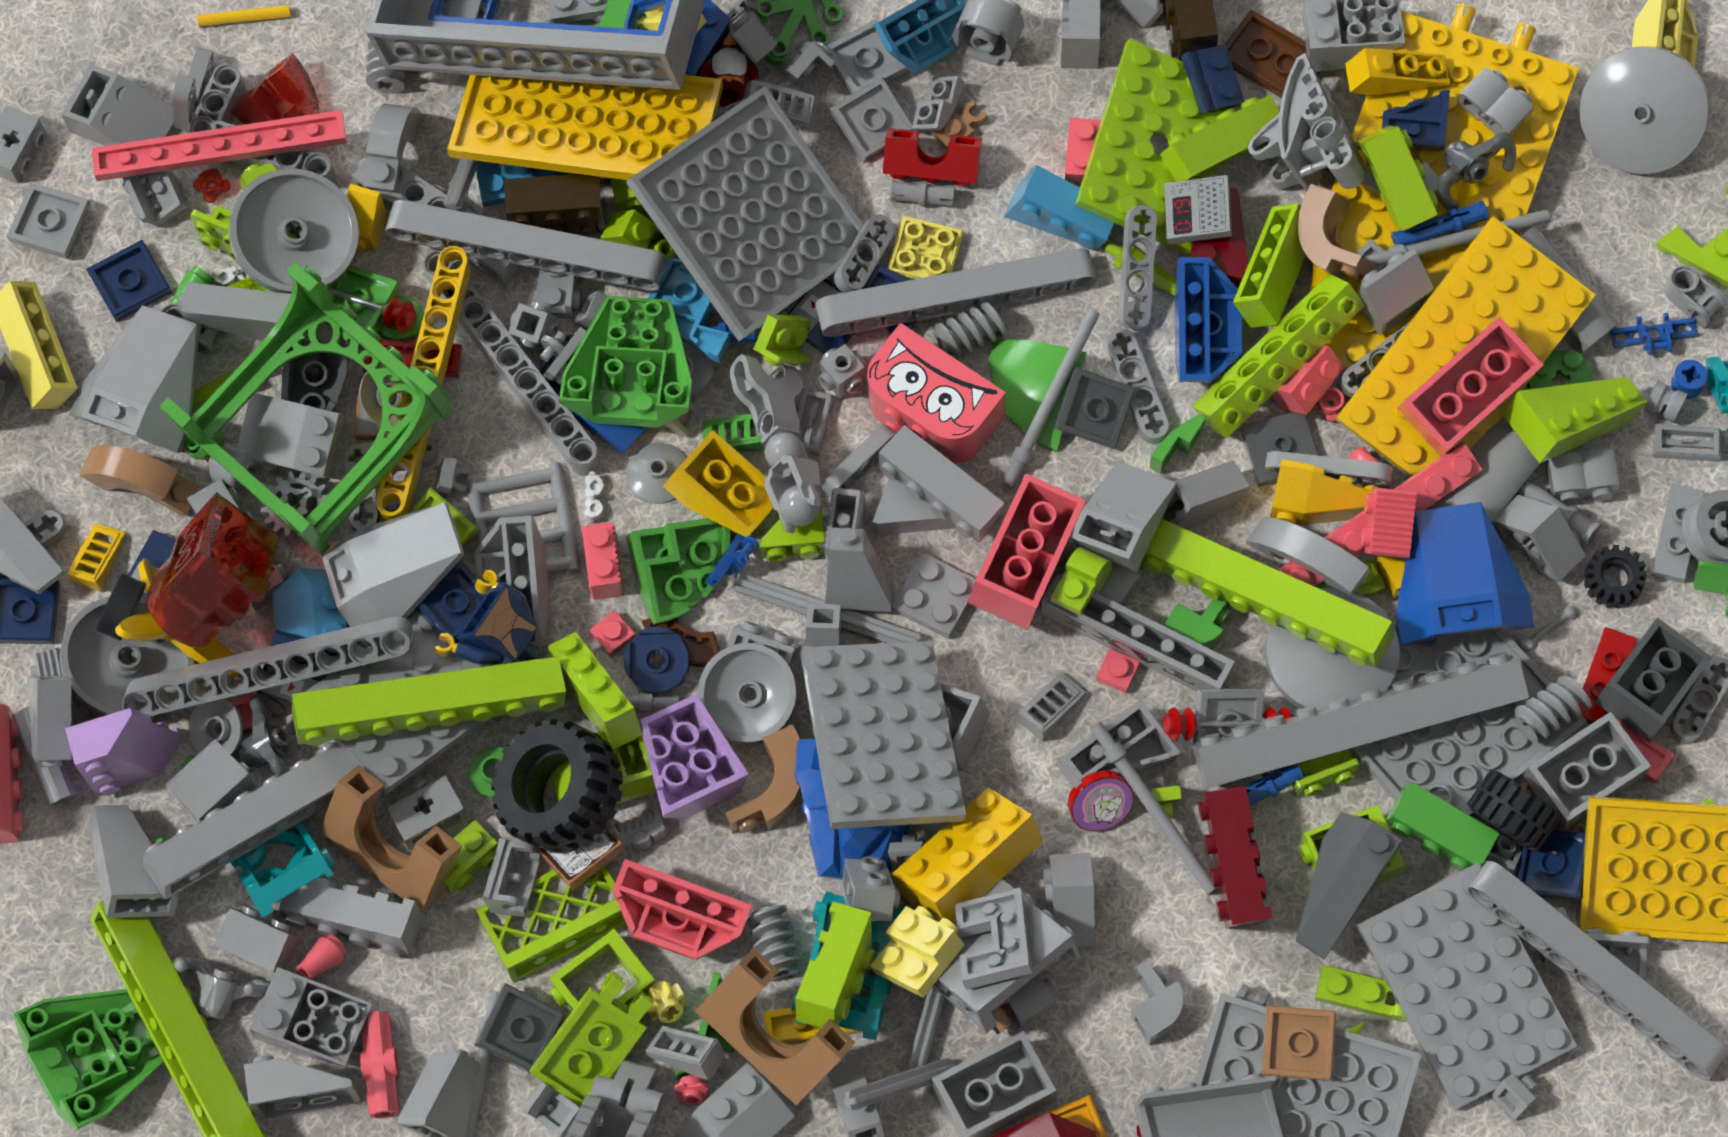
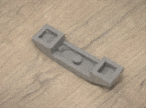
M1263 517L1245 541L1250 547L1271 557L1277 554L1321 575L1326 584L1351 596L1371 571L1366 564L1331 541L1303 527L1277 518Z

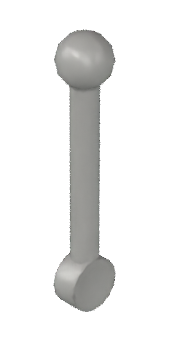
M1572 606L1566 607L1562 615L1530 638H1523L1519 644L1520 648L1525 652L1530 651L1533 643L1566 619L1574 618L1576 616L1575 608Z

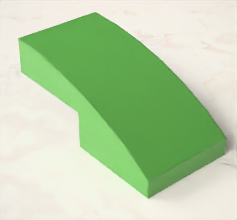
M1201 414L1197 415L1174 429L1152 453L1149 468L1161 474L1176 449L1189 454L1205 429L1206 417Z

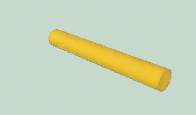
M290 5L199 14L197 15L199 27L288 18L291 17Z

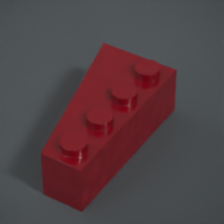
M1246 786L1205 792L1202 795L1203 801H1198L1200 819L1201 821H1207L1209 834L1204 835V843L1207 855L1213 854L1215 868H1210V877L1213 888H1219L1221 901L1216 902L1219 922L1224 921L1226 928L1263 923L1273 919L1271 906L1264 907L1263 900H1266L1267 886L1265 877H1263L1262 873L1257 872V867L1260 866V852L1256 840L1251 838V833H1254V824Z

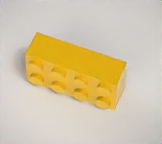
M989 787L965 807L966 817L964 821L947 823L892 873L903 899L916 908L921 906L928 910L937 922L942 918H946L954 924L956 922L955 904L983 897L1043 842L1033 815Z

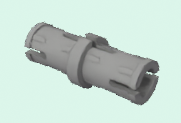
M892 180L890 200L917 202L919 206H925V203L953 207L955 186L927 184V181L909 183Z

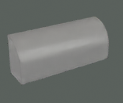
M1533 226L1520 236L1583 284L1536 226ZM1594 297L1563 338L1573 350L1581 354L1615 327L1617 323Z
M1502 416L1496 424L1488 429L1471 450L1482 471L1426 510L1481 502L1489 519L1493 522L1539 463Z

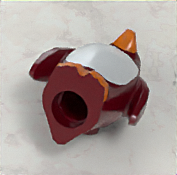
M727 34L725 39L719 44L717 53L703 63L699 75L700 77L722 79L723 89L719 104L725 111H729L742 101L748 81H759L756 65L745 57L741 46L731 34Z

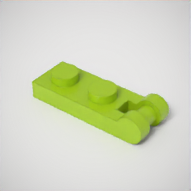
M1326 965L1322 966L1315 996L1316 1001L1400 1022H1407L1397 1002L1394 1006L1385 1004L1387 995L1393 996L1385 980Z

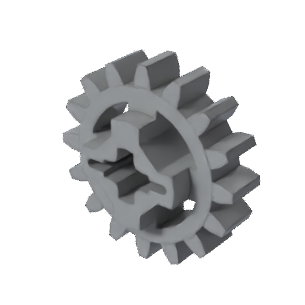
M303 471L299 478H295L292 472H288V479L285 481L279 476L276 477L278 483L276 487L267 485V488L279 499L281 498L283 503L287 502L292 507L294 504H298L300 507L295 510L305 519L323 501L328 493L325 484L319 485L320 482L316 476H313L308 481L306 472ZM267 506L260 509L263 518H266L264 522L267 528H273L276 537L285 533L287 541L291 542L293 536L298 535ZM298 535L300 541H304V539Z

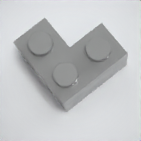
M1517 494L1492 522L1505 544L1525 550L1537 572L1550 579L1560 582L1586 557L1580 546L1581 540L1579 536L1570 529L1566 522L1567 516L1565 512L1557 505H1549L1540 502L1536 498L1531 499Z
M1090 853L1049 855L1050 868H1043L1046 905L1052 904V915L1062 928L1068 926L1078 938L1076 946H1095L1094 882Z

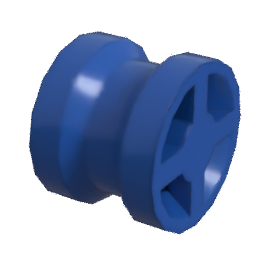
M1696 360L1681 362L1678 364L1671 379L1672 390H1680L1687 393L1686 399L1697 397L1703 390L1707 380L1706 368Z

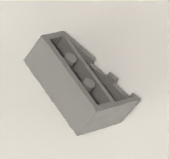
M1106 0L1062 1L1061 68L1098 69L1099 58H1105V39H1100V30H1105L1106 11H1100V3H1106Z

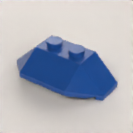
M1178 257L1175 363L1179 382L1211 383L1242 356V315L1233 304L1238 288L1209 257Z

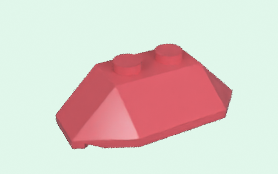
M627 859L623 861L612 890L633 938L693 960H698L739 939L752 908L751 904Z

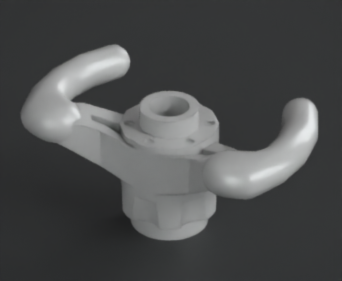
M179 956L174 960V967L178 972H184L186 969L193 970L201 988L197 1004H199L198 1012L212 1018L224 1019L225 1014L230 1012L233 1000L245 996L264 997L270 984L261 979L245 982L233 979L235 975L233 972L221 968H215L212 971L207 962L198 957Z

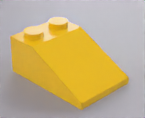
M714 430L704 438L663 485L686 508L744 537L750 536L773 509L764 486L766 476Z

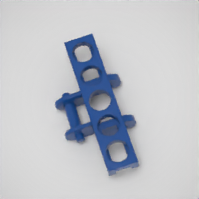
M1663 313V324L1644 326V324H1641L1642 317L1640 316L1636 317V326L1611 329L1610 332L1614 348L1645 344L1643 350H1646L1648 355H1652V350L1665 348L1670 353L1672 352V346H1674V341L1671 342V340L1696 337L1698 333L1695 330L1694 318L1671 321L1668 320L1669 313ZM1681 325H1688L1691 330L1680 332L1679 327ZM1650 329H1655L1659 332L1657 339L1650 338L1648 333ZM1637 331L1639 338H1632V333ZM1623 333L1628 338L1617 341L1616 335Z
M753 532L747 537L737 534L705 582L714 587L725 574L731 576L733 573L737 574L750 560L748 555L759 547V542L756 538L751 537Z

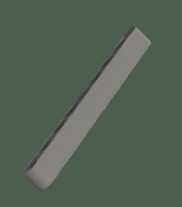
M406 200L394 201L385 229V233L389 237L403 242L442 250L449 246H457L462 248L467 255L646 291L659 290L667 262V257L655 250Z
M1081 248L829 295L819 299L815 303L823 335L835 337L898 325L900 323L904 324L967 312L973 307L981 309V304L984 302H988L993 307L1077 291L1096 284L1097 276L1089 250Z
M441 250L430 252L423 261L424 270L430 285H432L433 271L436 269ZM452 261L447 268L457 269L459 267ZM469 281L459 323L572 470L581 476H588L591 471L596 472L600 465V459L595 443L569 409L559 403V396ZM453 290L442 292L440 298H451ZM473 313L482 314L477 319L468 318ZM489 337H500V339L494 343L486 342V340ZM510 359L518 360L513 366L504 365ZM527 383L536 384V386L530 390L522 389V387ZM546 406L554 407V410L550 413L540 412ZM563 430L573 431L568 437L558 436ZM583 453L592 455L586 461L577 460V457Z
M400 616L390 617L137 678L129 683L122 701L123 710L132 708L146 715L153 716L399 657L409 650L413 628L406 618ZM397 632L403 635L404 639L396 641L390 638L389 634ZM365 640L371 643L372 647L362 648L356 642ZM327 648L336 649L340 654L337 656L328 655L324 650ZM302 656L308 662L304 664L296 663L292 657ZM270 664L275 670L265 671L260 665ZM231 671L239 672L243 676V678L234 679L231 676H229L228 673ZM204 679L211 685L208 687L200 686L196 680ZM173 687L179 693L169 694L164 688ZM142 695L147 701L139 702L132 696Z
M1486 861L1467 888L1469 895L1687 1071L1702 1080L1708 1081L1711 1079L1728 1053L1727 1047L1508 870L1493 861Z

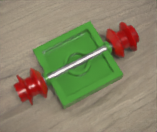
M349 265L345 273L336 282L328 286V291L335 297L332 302L339 308L343 305L347 306L358 317L355 322L363 329L368 325L377 333L384 321L385 327L392 328L396 325L397 331L402 333L411 328L415 323L416 311L414 310L413 303L405 302L402 305L401 299L396 297L401 288L398 281Z

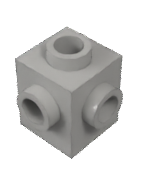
M532 301L530 307L518 303L517 309L511 316L508 333L520 337L518 344L536 350L537 345H541L540 340L544 335L552 338L555 337L558 332V323H556L558 317L549 314L550 307ZM538 322L536 330H534V325Z
M846 344L838 349H830L819 362V379L828 391L832 390L840 400L846 395L856 392L866 382L865 360L858 351L854 350L852 352Z

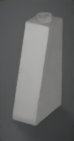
M186 282L185 293H180L178 298V311L182 313L185 320L194 322L199 327L264 340L284 312L291 294Z
M94 806L90 834L106 918L174 916L179 892L165 900L145 871L143 854L146 853V850L152 844L129 806Z

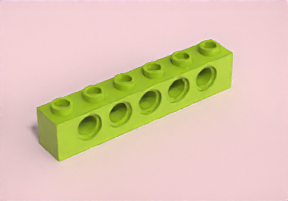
M1328 274L1279 321L1278 325H1275L1206 391L1192 407L1198 415L1201 414L1206 417L1205 424L1210 429L1228 438L1345 326L1365 304L1348 282Z

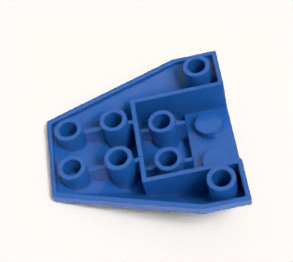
M1481 502L1414 512L1410 557L1406 558L1396 611L1401 646L1434 642L1437 636L1500 628L1501 632L1534 628L1529 593Z

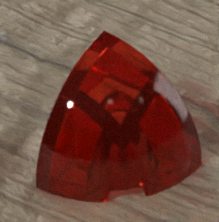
M292 53L267 72L265 78L257 86L248 90L230 112L243 124H252L318 114L319 104L310 77L303 65Z

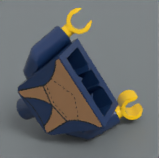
M484 571L483 578L489 583H485L481 579L476 580L475 588L479 593L484 594V597L456 637L460 642L458 644L454 643V639L450 634L442 633L438 639L448 643L449 647L441 648L434 646L435 654L439 657H447L451 653H455L456 658L488 666L513 663L517 659L521 662L535 660L539 651L528 641L536 631L537 624L531 617L532 614L526 596L503 581L498 583L497 575L494 571Z

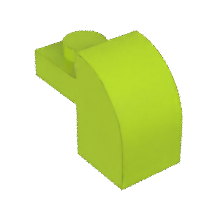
M1081 546L1078 547L1066 563V571L1051 596V602L1081 616L1093 593L1099 594L1112 571V561Z

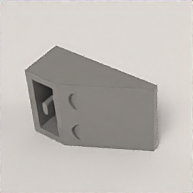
M1304 0L1303 27L1306 53L1315 71L1341 70L1346 68L1345 64L1364 48L1394 50L1405 46L1400 0Z
M91 63L62 113L69 132L104 146L166 137L174 126L173 106L121 75Z
M1118 461L1084 506L1070 535L1071 540L1077 548L1081 546L1111 560L1114 564L1137 572L1178 484Z
M277 967L250 1031L253 1038L289 1052L346 1067L372 1007V1003Z

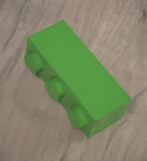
M1412 781L1403 787L1385 819L1387 823L1392 825L1391 830L1404 838L1411 836L1421 842L1420 847L1432 855L1438 856L1441 854L1451 860L1450 865L1459 871L1478 862L1482 867L1500 834Z

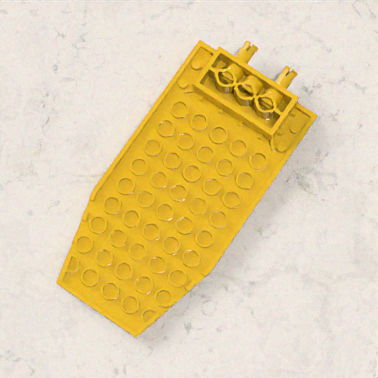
M1460 3L1457 5L1451 26L1401 11L1405 46L1394 50L1445 55L1450 84L1448 86L1381 95L1367 94L1352 133L1354 141L1382 128L1383 111L1397 106L1404 107L1411 101L1420 98L1425 100L1439 95V91L1450 90L1444 151L1409 148L1413 160L1418 159L1421 164L1427 162L1439 178L1446 170H1449L1445 165L1444 152L1451 143L1460 140L1476 146L1495 136L1482 121L1468 113L1458 103L1460 93L1485 67L1492 71L1498 70L1506 77L1509 87L1527 93L1532 100L1531 104L1534 106L1531 116L1511 136L1516 145L1514 169L1510 172L1503 169V148L1488 160V173L1483 180L1473 184H1467L1460 180L1452 185L1450 195L1459 203L1458 209L1482 200L1488 211V219L1494 216L1499 221L1527 215L1579 68L1528 52L1536 33V28L1530 24L1525 35L1523 33L1526 23L1517 24L1510 46L1469 33V28L1476 14V9L1469 5L1465 16L1463 15L1466 4ZM1362 149L1358 150L1357 152L1363 159V166L1367 165L1368 163ZM1335 179L1331 191L1336 192L1351 203L1339 230L1341 248L1357 254L1372 239L1383 250L1388 251L1389 247L1394 246L1391 232L1399 230L1394 225L1380 195L1373 193L1361 183L1351 189L1343 188ZM1438 194L1435 195L1439 206L1435 207L1438 215L1430 219L1447 214L1448 209L1442 205ZM1489 220L1465 227L1463 231L1484 226ZM1521 229L1514 232L1520 235ZM1451 232V233H1448V234H1445V235H1442V236L1450 235V234H1453L1454 232ZM1472 242L1419 256L1434 290ZM1314 263L1311 291L1328 275L1327 272ZM1345 274L1343 280L1348 282L1359 296L1361 280L1364 277L1359 275L1358 279ZM1420 309L1381 336L1359 311L1325 345L1330 346L1345 367L1344 371H1346L1409 323ZM1383 355L1377 356L1372 360V365L1374 368L1382 359ZM1363 366L1365 374L1362 377H1366L1369 375L1366 366Z

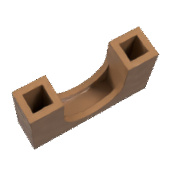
M358 765L337 782L319 834L403 900L404 898L414 900L422 913L442 895L445 888L444 880L450 876L462 845L438 826H435L415 843L411 855L404 854L392 847L382 836L375 820V809L384 784Z
M752 948L701 1003L695 1012L772 1082L783 1095L797 1105L855 1044V1041L831 1019L811 1039L802 1044H785L771 1037L757 1020L755 1000L757 995L779 971L756 949Z

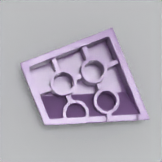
M697 694L640 720L639 723L663 818L686 819L741 792L749 774Z
M132 708L65 728L75 766L95 795L101 794L102 796L116 794L120 791L121 787L159 776L183 737L182 729L176 727L169 730L167 723L161 721L155 724L152 722L151 716Z

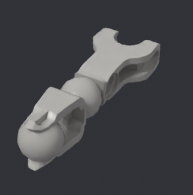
M741 354L730 368L733 391L738 399L750 409L756 431L762 438L761 444L765 446V459L771 468L765 478L764 486L774 510L778 511L784 530L794 533L797 526H806L815 521L820 512L821 504L819 493L821 482L818 462L805 458V445L800 439L802 434L799 430L800 423L794 399L802 390L801 381L796 368L793 366L781 364L769 376L762 369L757 358Z

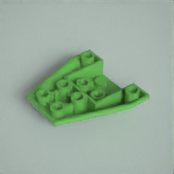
M607 296L563 372L559 403L594 424L659 428L689 412L692 379L671 300Z
M126 989L44 999L13 1014L26 1057L57 1114L75 1130L108 1116L164 1063Z

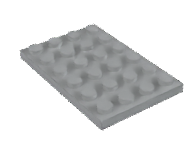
M417 612L416 615L407 619L412 625L413 634L409 650L404 655L333 672L305 692L486 667L488 665L474 664L456 658L455 653H451L447 657L436 655L434 646L447 648L448 645L438 639L439 635L423 616ZM400 633L389 634V637L393 640L404 639V636ZM468 720L461 721L453 726H442L440 724L427 726L419 731L405 729L393 731L385 736L370 734L359 736L350 741L335 739V741L357 766H361L384 784L382 793L385 796L487 721Z
M917 641L802 647L800 656L830 828L843 829L964 821L966 817L965 805L933 642Z
M1479 862L1356 925L1454 1110L1495 1090L1511 1073L1518 1078L1577 1047L1574 1038L1517 933L1469 895L1467 888L1481 870Z
M1220 994L1195 1080L1197 1086L1209 1085L1210 1082L1221 1078H1228L1232 1082L1240 1081L1251 1074H1262L1267 1007L1226 994ZM1335 1028L1332 1081L1275 1076L1276 1081L1271 1087V1092L1283 1137H1398L1422 1054Z

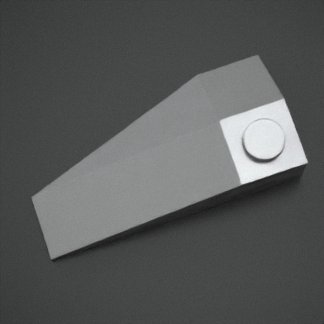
M0 497V573L6 575L11 581L40 594L65 575V572Z

